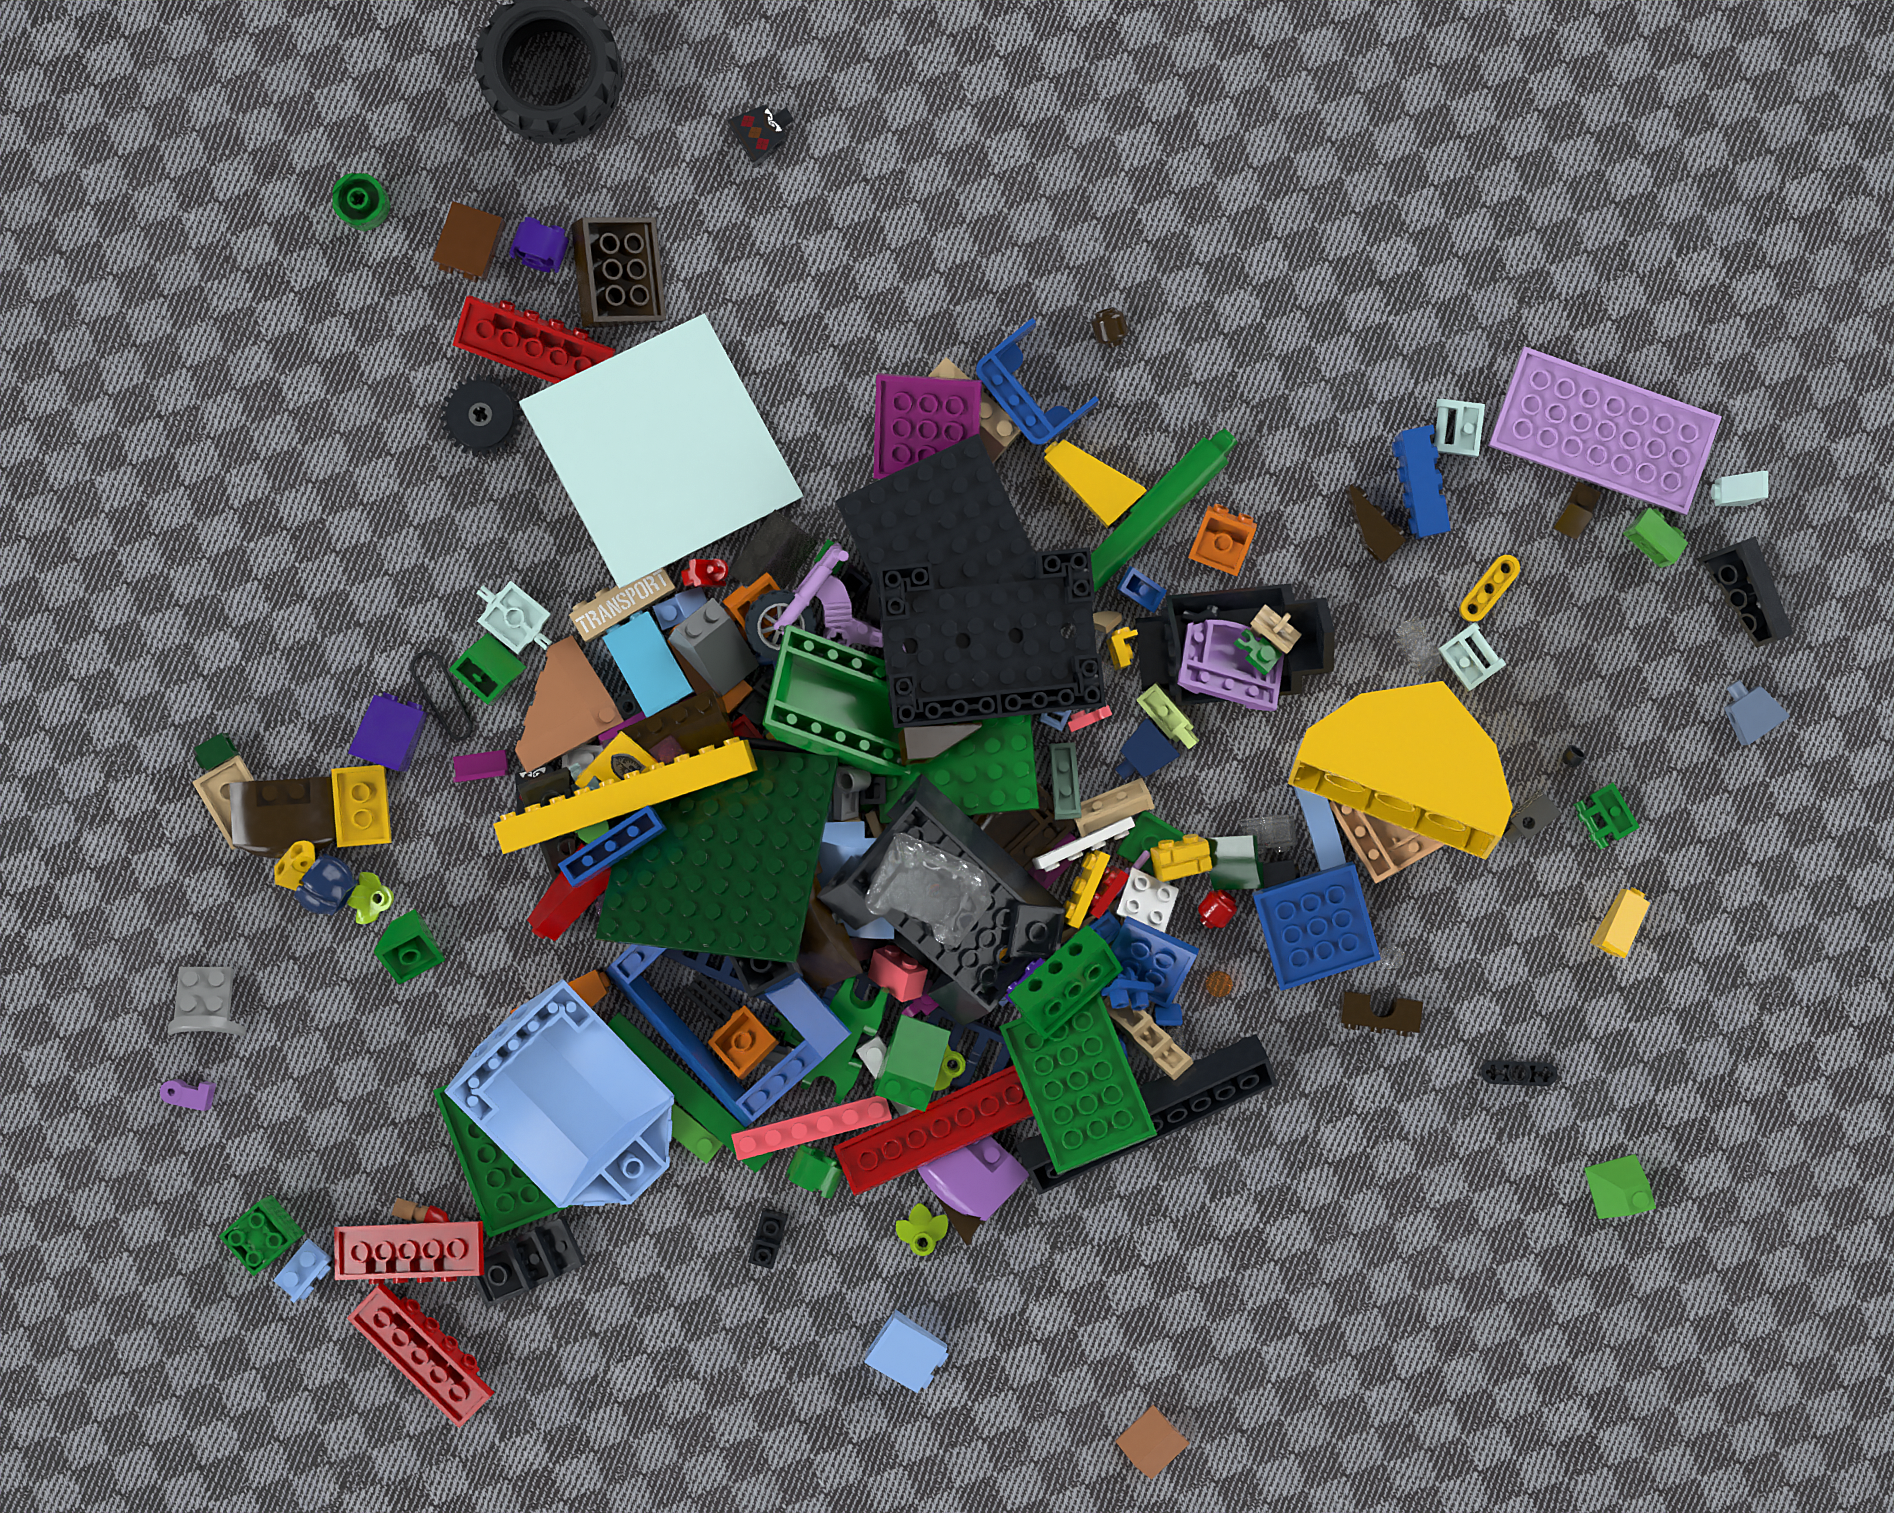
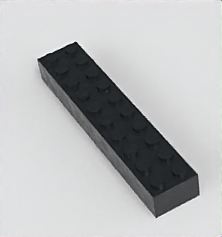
M1254 1034L1250 1037H1244L1226 1048H1220L1207 1057L1194 1060L1193 1064L1176 1080L1166 1075L1155 1081H1149L1139 1088L1157 1133L1154 1137L1059 1175L1055 1170L1041 1133L1034 1137L1026 1138L1023 1142L1017 1144L1016 1147L1039 1195L1268 1090L1278 1085L1269 1057L1257 1034Z

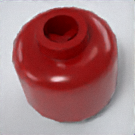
M1222 889L1210 891L1198 906V912L1201 915L1200 921L1210 929H1213L1214 926L1224 928L1237 912L1235 898Z

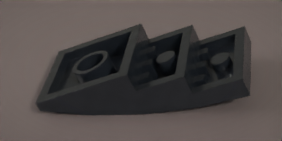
M562 1216L484 1251V1275L472 1276L486 1309L577 1269L585 1265L586 1262L565 1216Z

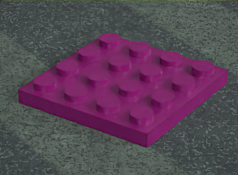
M878 373L876 375L873 478L882 479L973 435L979 434L980 436L982 380Z

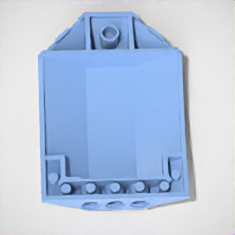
M563 979L521 1005L475 1048L444 1091L558 1208L568 1207V1205L603 1206L607 1203L632 1204L669 1168L670 1157L668 1154L669 1141H671L672 1135L671 1112L672 1105L674 1104V1094Z

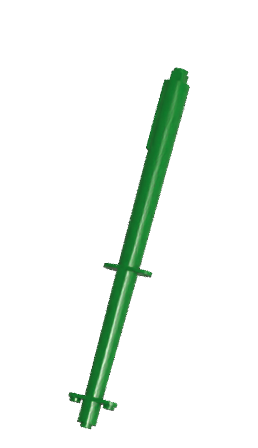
M1225 428L1221 431L1219 430L1210 440L1203 437L1130 510L1131 515L1091 554L1095 593L1229 463L1226 456L1234 449L1238 441ZM870 773L871 778L877 777V774ZM875 805L859 806L858 812L861 813L864 810L868 813Z

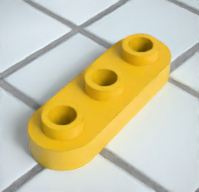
M1503 555L1498 557L1462 600L1459 612L1464 620L1468 622L1481 620L1518 576L1520 564L1514 556ZM1502 564L1508 565V573L1501 571ZM1486 584H1490L1493 587L1491 594L1485 592L1484 587ZM1470 604L1476 606L1475 614H1471L1468 611Z

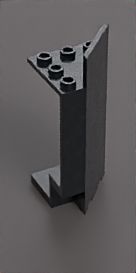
M1291 583L1166 595V606L1161 607L1162 616L1135 618V626L1138 632L1137 646L1142 692L1147 691L1158 682L1163 689H1169L1170 696H1175L1176 706L1230 701L1201 692L1195 694L1177 684L1187 623L1180 620L1185 609L1199 614L1206 610L1208 605H1216L1220 609L1218 620L1231 621L1250 628L1252 626L1250 623L1264 605L1268 606L1281 618L1286 613H1289L1291 617L1287 623L1302 635L1293 645L1292 649L1287 654L1284 653L1279 696L1302 694V676L1334 672L1335 630L1327 598L1295 600Z

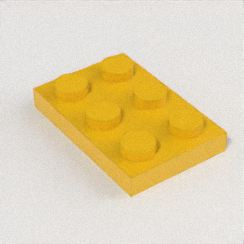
M372 765L331 769L337 847L392 843L386 767Z
M1098 850L1086 853L1081 864L1084 867L1080 877L1077 876L1071 887V891L1074 892L1071 900H1066L1063 905L1066 908L1065 923L1075 928H1080L1110 855Z

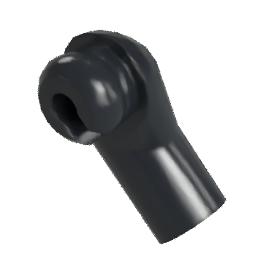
M1208 605L1207 609L1199 614L1185 609L1180 621L1196 625L1204 623L1205 620H1218L1220 609L1216 605Z

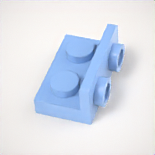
M308 1239L273 1281L292 1296L290 1300L293 1303L300 1298L304 1301L314 1290L311 1286L317 1278L322 1280L331 1268L328 1264L333 1258Z

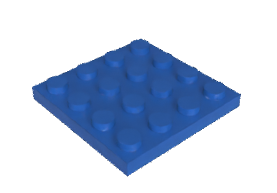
M1353 861L1252 893L1277 983L1281 991L1381 960Z

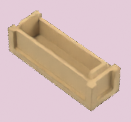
M1140 778L1081 802L1082 817L1074 818V822L1077 824L1081 837H1085L1090 832L1144 810L1154 809L1155 807L1143 779Z

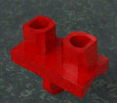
M693 559L689 561L690 568L681 571L685 586L695 585V587L712 588L726 586L724 579L728 575V565L722 559Z

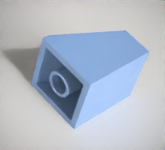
M895 1309L866 1351L864 1362L918 1393L921 1387L924 1389L928 1387L934 1377L931 1372L936 1365L941 1367L949 1354L946 1353V1343Z

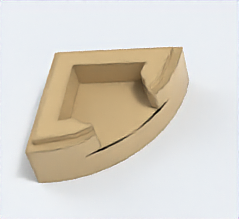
M1114 611L1094 613V629L1107 634L1122 621V613Z

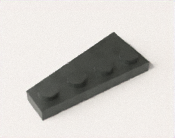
M564 767L517 785L525 808L540 803L541 808L550 805V799L565 795V799L571 798L569 769ZM573 832L538 843L552 880L556 879L562 871L558 864L576 852Z

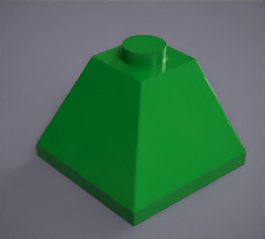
M416 909L391 921L374 949L376 957L399 985L445 961L428 925Z

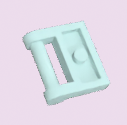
M1437 399L1436 408L1439 409L1433 444L1437 446L1438 453L1478 457L1485 404ZM1449 409L1456 410L1452 445L1445 444Z
M1476 622L1469 625L1437 649L1467 691H1471L1506 665L1502 658H1498L1478 629L1480 627ZM1469 636L1491 664L1488 668L1485 669L1466 643L1465 639Z

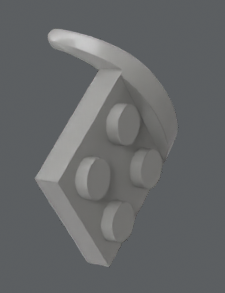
M179 967L174 1020L168 1024V1035L172 1036L175 1033L187 1031H213L239 1036L246 1035V1028L244 1026L229 1021L234 975L232 967Z

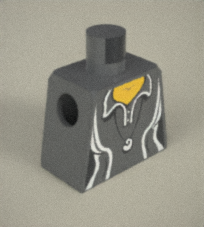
M1539 789L1509 816L1513 823L1504 830L1503 836L1511 845L1522 835L1529 840L1557 818L1561 812L1546 794ZM1525 817H1532L1530 824H1522V820Z

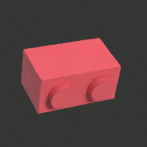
M887 945L886 947L874 949L868 978L879 986L890 989L889 993L904 1002L922 996L928 969L919 964L914 958L902 952L899 947Z

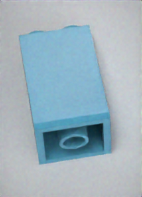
M640 610L628 617L630 622L621 626L618 623L606 630L607 635L602 638L646 717L668 709L689 696L696 694L650 612L643 613Z

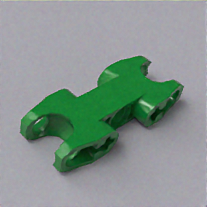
M856 975L845 979L836 991L829 1007L852 1033L803 1077L800 1087L808 1090L816 1077L827 1076L837 1086L833 1102L841 1104L848 1091L853 1087L863 1064L862 1059L852 1055L860 1035L863 1032L872 1037L875 1036L885 1013L886 1000L890 990L882 987L875 999L870 1001L860 1000L853 991Z

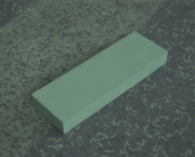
M1075 742L1049 744L1055 820L1081 818Z

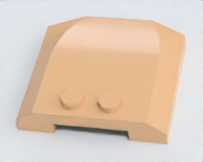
M1334 801L1329 803L1334 817L1374 884L1389 878L1446 845Z

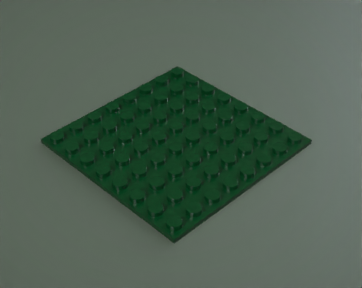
M751 749L758 770L651 805L667 830L612 865L595 939L598 941L796 963L839 758L836 756ZM641 809L624 814L623 821H625Z

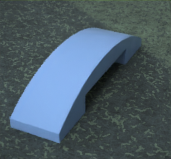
M1294 786L1314 845V852L1320 871L1345 864L1343 848L1328 799Z

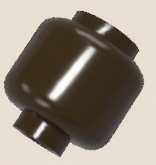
M1114 307L1096 312L1095 318L1091 322L1097 342L1099 344H1107L1108 348L1123 344L1122 338L1126 337L1129 333L1123 312L1115 310Z

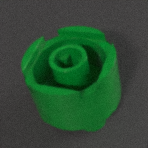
M346 174L336 182L333 188V209L353 229L363 232L374 229L384 222L390 211L391 205L386 190L369 174ZM359 198L364 200L362 205L357 202Z
M802 1143L798 1147L785 1177H789L788 1180L812 1193L813 1191L818 1192V1190H821L820 1196L832 1199L844 1175L839 1159L825 1156L824 1150Z

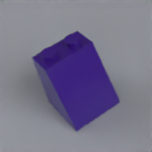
M383 692L382 696L374 695L348 754L396 771L408 772L428 712L422 711L423 705L408 701L407 705L397 702L398 697Z

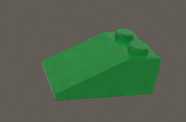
M901 1014L873 1085L875 1095L925 1112L936 1084L951 1031Z

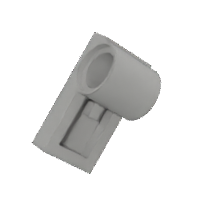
M847 764L837 767L834 781L833 819L842 821L858 817L859 791L865 790L870 786L871 776L869 772Z

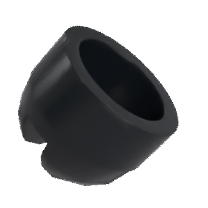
M1569 745L1562 755L1563 763L1565 765L1569 763L1570 768L1578 767L1586 759L1585 754L1574 745Z

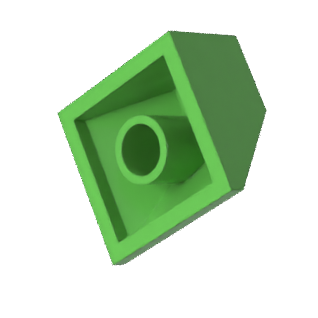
M1636 1154L1584 1167L1599 1219L1630 1216L1656 1209L1649 1182Z

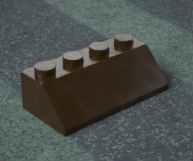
M713 689L617 731L618 734L622 731L659 763L664 762L665 766L675 763L673 758L689 753L690 758L700 755L698 750L707 746L714 745L715 749L724 747L723 741L735 737L724 701Z

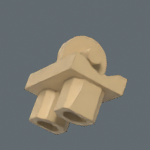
M1266 605L1261 608L1250 623L1252 625L1250 632L1257 638H1261L1263 635L1271 641L1270 644L1281 653L1284 651L1287 654L1302 635L1287 623L1291 617L1289 613H1286L1281 618Z

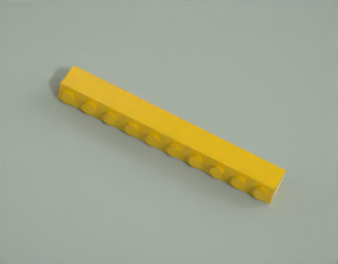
M739 736L723 741L724 747L715 749L714 745L707 746L698 750L700 755L691 758L689 753L673 758L675 762L673 764L665 766L664 762L648 766L649 772L640 774L639 770L624 774L625 780L615 783L613 778L600 782V788L590 791L589 787L574 791L575 796L565 799V795L549 800L550 805L541 808L540 803L524 808L526 812L524 814L516 816L514 811L500 816L501 821L493 824L502 853H511L645 808L648 805L651 806L756 771L758 769L748 740L740 741Z

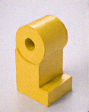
M298 841L294 843L274 866L276 885L295 891L299 885H304L302 881L303 876L315 862V849L311 842Z

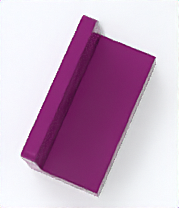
M506 750L453 757L456 777H453V783L510 776Z

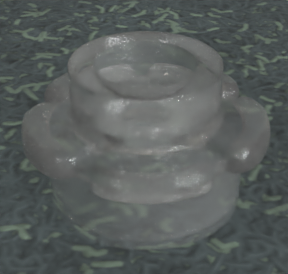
M1388 944L1385 946V949L1379 952L1381 964L1385 969H1398L1403 965L1405 954L1400 947L1397 948L1394 944ZM1394 955V959L1391 960L1389 956Z

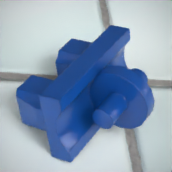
M1125 966L1122 967L1123 971L1113 979L1114 981L1110 987L1101 989L1102 996H1110L1112 1008H1124L1129 1005L1130 999L1132 1010L1141 1011L1149 1007L1148 994L1155 991L1153 983L1138 981V977L1133 969Z

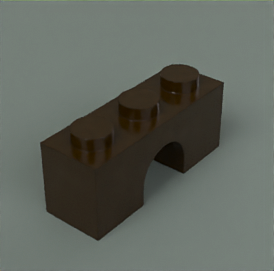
M1341 990L1338 1022L1343 1023L1345 1029L1360 1030V1026L1370 1027V1032L1386 1034V1029L1396 1030V1035L1412 1037V1032L1420 1033L1423 1001L1393 997L1391 1010L1386 1015L1376 1016L1370 1008V994Z

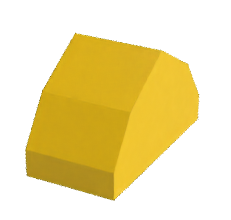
M1443 681L1359 694L1307 729L1287 783L1485 860L1501 839L1513 808L1496 744Z

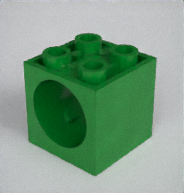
M269 1195L251 1207L227 1228L219 1238L254 1277L273 1263L305 1233L272 1195Z

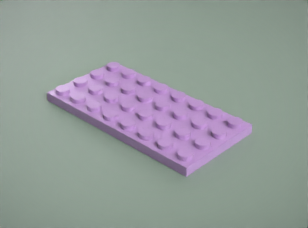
M1524 346L1488 446L1686 516L1722 416Z

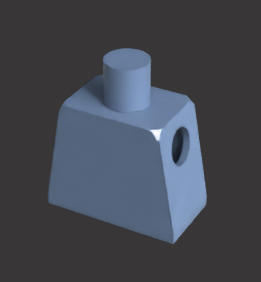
M1739 679L1727 687L1734 701L1726 705L1724 709L1741 745H1750L1790 717L1761 686H1755L1747 690Z

